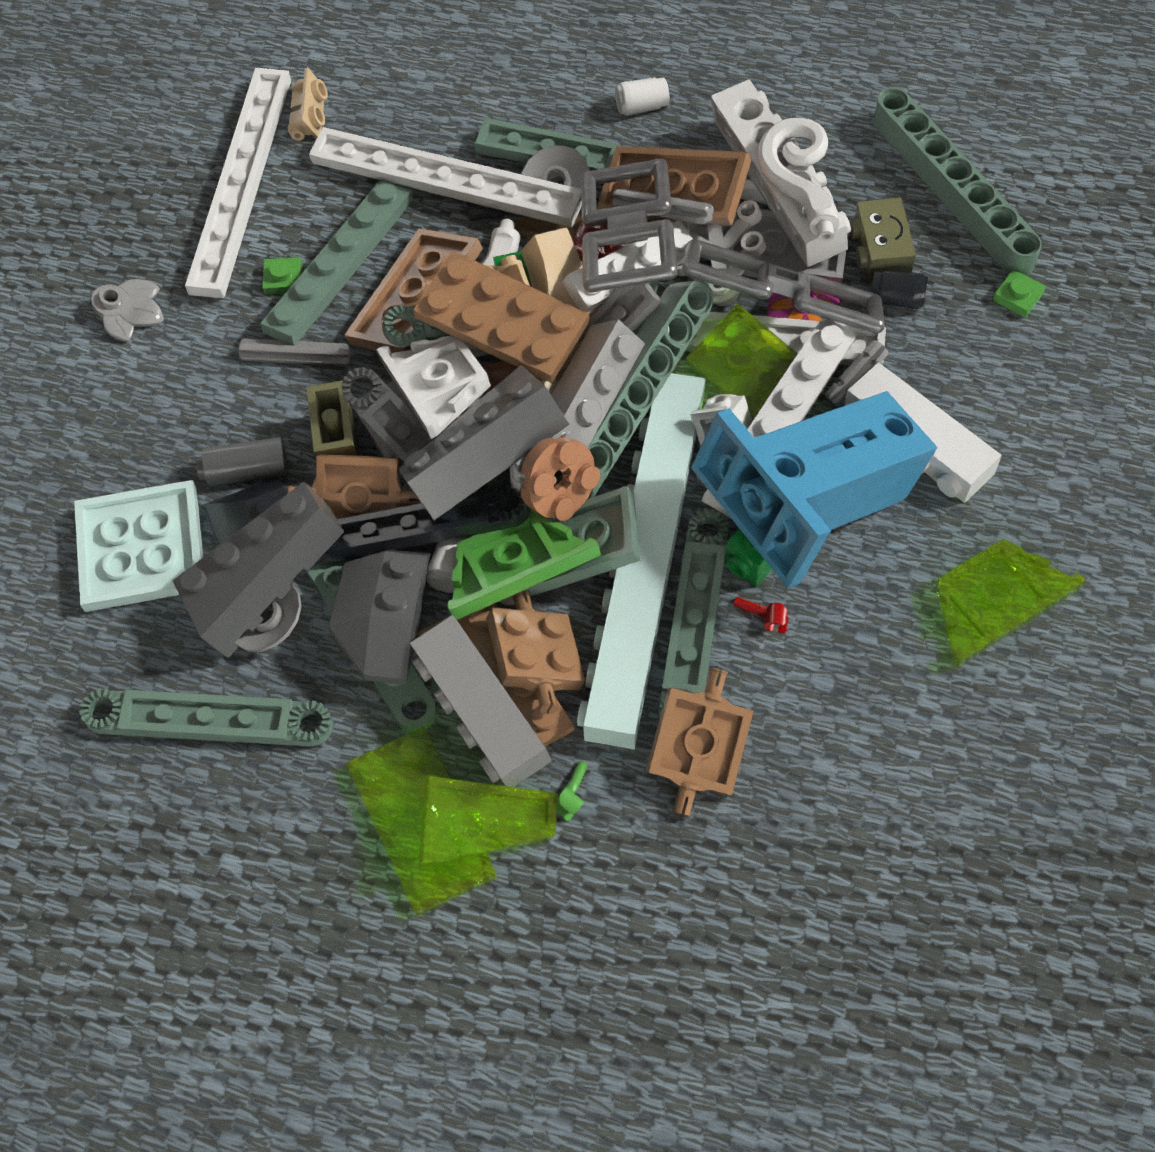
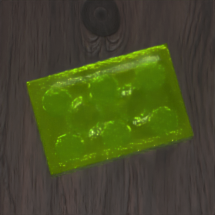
M737 303L686 357V364L705 378L720 393L734 394L736 396L744 395L751 418L754 420L798 353Z

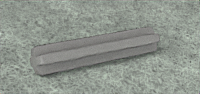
M617 189L613 193L612 205L617 207L656 200L655 194ZM671 197V210L666 214L656 216L704 225L711 223L714 208L709 203Z
M244 338L241 340L238 350L241 360L255 362L347 366L351 358L350 346L344 343L298 341L294 346L280 340Z

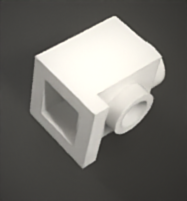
M716 395L707 400L702 410L692 411L690 416L700 445H702L712 421L719 411L730 408L747 429L753 421L744 395Z

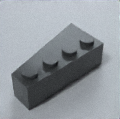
M520 365L423 449L411 454L406 459L405 464L398 470L435 520L526 456L541 440L553 437L570 424L545 385Z
M302 482L173 580L199 636L229 658L238 648L235 642L247 629H250L252 632L264 620L260 616L276 597L282 600L292 589L290 586L296 575L301 570L309 571L344 533V530L329 505L305 482Z

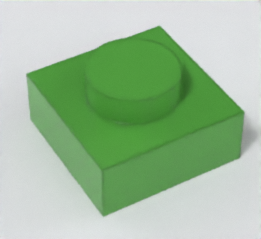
M301 257L264 259V295L285 294L302 274Z
M1013 269L994 294L993 301L1026 318L1044 294L1046 286Z

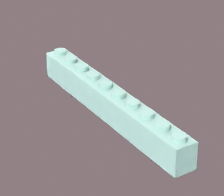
M671 373L649 408L651 409L649 419L643 418L641 421L639 441L644 442L642 451L635 450L632 474L637 475L635 485L628 484L635 499L640 561L609 572V577H613L615 580L613 589H605L603 596L602 613L607 614L605 626L598 625L595 633L594 650H599L597 663L590 662L587 670L585 686L591 688L589 702L581 701L578 712L577 726L584 728V741L635 749L697 436L690 414L692 411L702 410L705 378Z

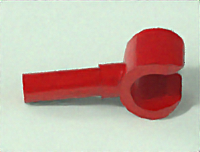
M736 597L734 601L735 607L765 618V630L773 631L774 625H779L777 632L786 633L789 618L787 616L788 611L783 604L770 603L768 606Z

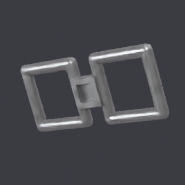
M655 159L583 173L581 176L582 222L587 227L608 224V229L586 233L582 238L584 289L592 293L673 279L677 275L673 224L667 219L647 222V217L666 214L671 210L667 162L664 159ZM654 175L656 200L597 210L596 185ZM659 236L661 265L599 275V246H617L646 241L648 238Z
M692 239L687 243L682 264V272L685 276L764 300L770 298L772 292L794 298V306L799 311L875 334L881 333L884 330L882 300L877 294L805 272L799 273L773 265L769 261L697 239ZM703 257L758 274V281L700 264L699 259ZM810 290L867 307L868 315L811 298Z

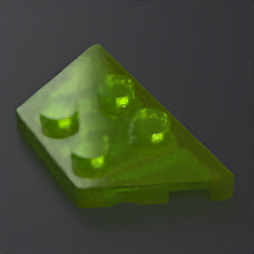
M1001 539L943 575L937 581L936 590L954 664L960 667L1082 589L1087 580L1076 572L1072 577L1050 567V560L1037 554H1029L1022 547L1005 539Z

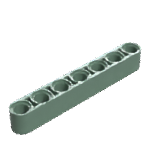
M896 87L882 90L877 98L874 115V125L1006 273L1010 274L1014 269L1026 276L1031 274L1042 247L1040 237L904 90Z
M704 281L670 284L660 297L662 300L661 304L648 316L636 335L645 345L588 446L594 458V466L600 471V480L598 485L591 490L587 499L593 498L711 310L714 296L712 289ZM610 419L611 424L610 429L608 430V421ZM563 474L554 475L557 480L554 486L560 482Z

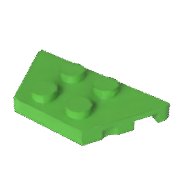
M532 510L529 518L517 527L477 534L462 540L457 544L456 560L458 563L453 569L452 584L454 592L453 599L448 600L449 612L458 620L601 556L599 545L592 538L584 541L573 536L571 528L559 522H551L547 517Z

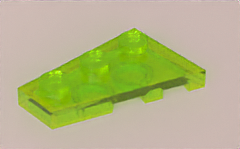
M429 776L425 781L419 868L551 840L556 835L557 793Z

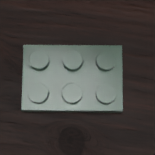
M625 486L587 499L569 520L560 521L556 518H547L551 522H559L571 528L573 536L581 540L587 541L589 538L596 540L601 556L525 590L529 591L531 597L640 561L635 499L629 487Z

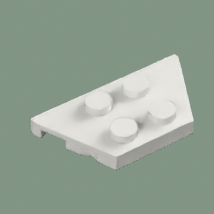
M446 336L432 341L411 342L410 346L412 350L391 353L389 346L378 348L377 352L381 362L430 439L438 436L491 386L485 370L464 341L456 337Z

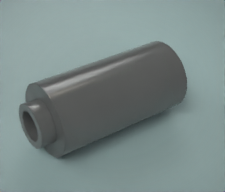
M276 437L203 448L202 456L196 457L198 477L200 480H206L207 485L212 487L288 476L287 454L283 438Z

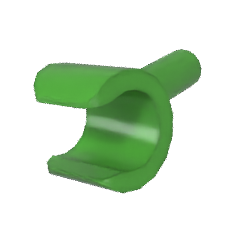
M578 761L569 783H567L552 805L553 809L566 821H570L584 804V801L575 794L588 767L587 763L583 761Z

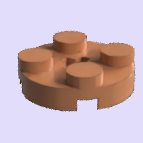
M561 436L557 439L549 437L537 443L525 458L521 473L526 475L524 480L525 488L520 486L523 501L532 511L547 518L566 521L585 503L591 490L598 485L600 471L594 466V458L590 450L582 442L568 436ZM559 470L563 472L560 482L554 486L557 481L554 475Z

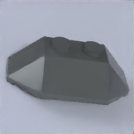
M405 549L386 550L344 564L329 623V632L346 656L357 667V671L364 680L407 685L414 651L410 643L417 636L428 583L427 569L433 553Z

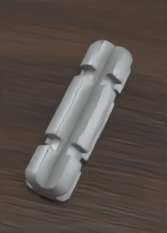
M876 340L872 341L864 349V355H859L838 378L839 382L837 384L834 382L826 391L825 397L835 407L842 406L846 400L847 390L871 370L875 364L881 363L887 357L888 351L881 343Z

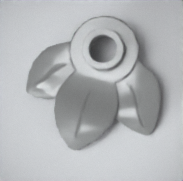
M131 279L119 286L112 284L102 285L92 294V308L103 318L104 329L112 337L121 341L128 342L131 339L134 326H156L164 321L160 307L153 300L160 288L150 281ZM106 299H114L116 301L108 302Z

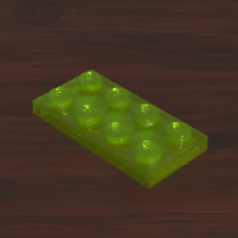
M425 727L346 762L416 917L498 878Z

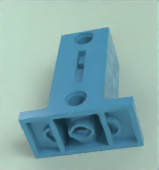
M885 391L755 438L730 408L719 411L712 421L691 469L787 588H791L802 582L832 529L897 504L907 498L938 447L891 394Z

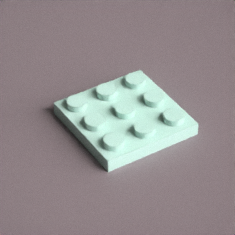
M193 480L74 501L80 605L85 612L177 596L179 593L173 580L203 558L197 489Z

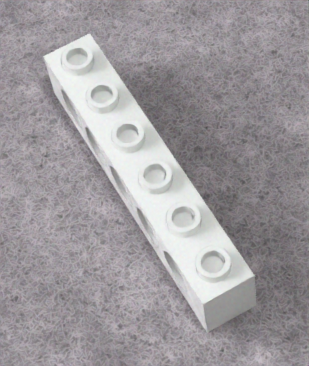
M749 79L712 95L711 103L715 124L733 151L747 152L752 159L748 171L749 177L807 267L848 250L847 233L851 232V226L843 211L838 212L840 225L834 232V238L831 241L822 242L819 240L818 235L810 231L805 208L776 188L763 174L758 162L760 141L769 128L782 121L778 114L773 115L770 111L765 93L762 90L757 91ZM795 138L784 141L777 151L780 163L794 174L821 187L817 181L813 165L805 167L794 166L786 161L782 152L785 143L792 142L798 149L800 148ZM826 186L821 187L830 195V197L833 200V197L829 189Z

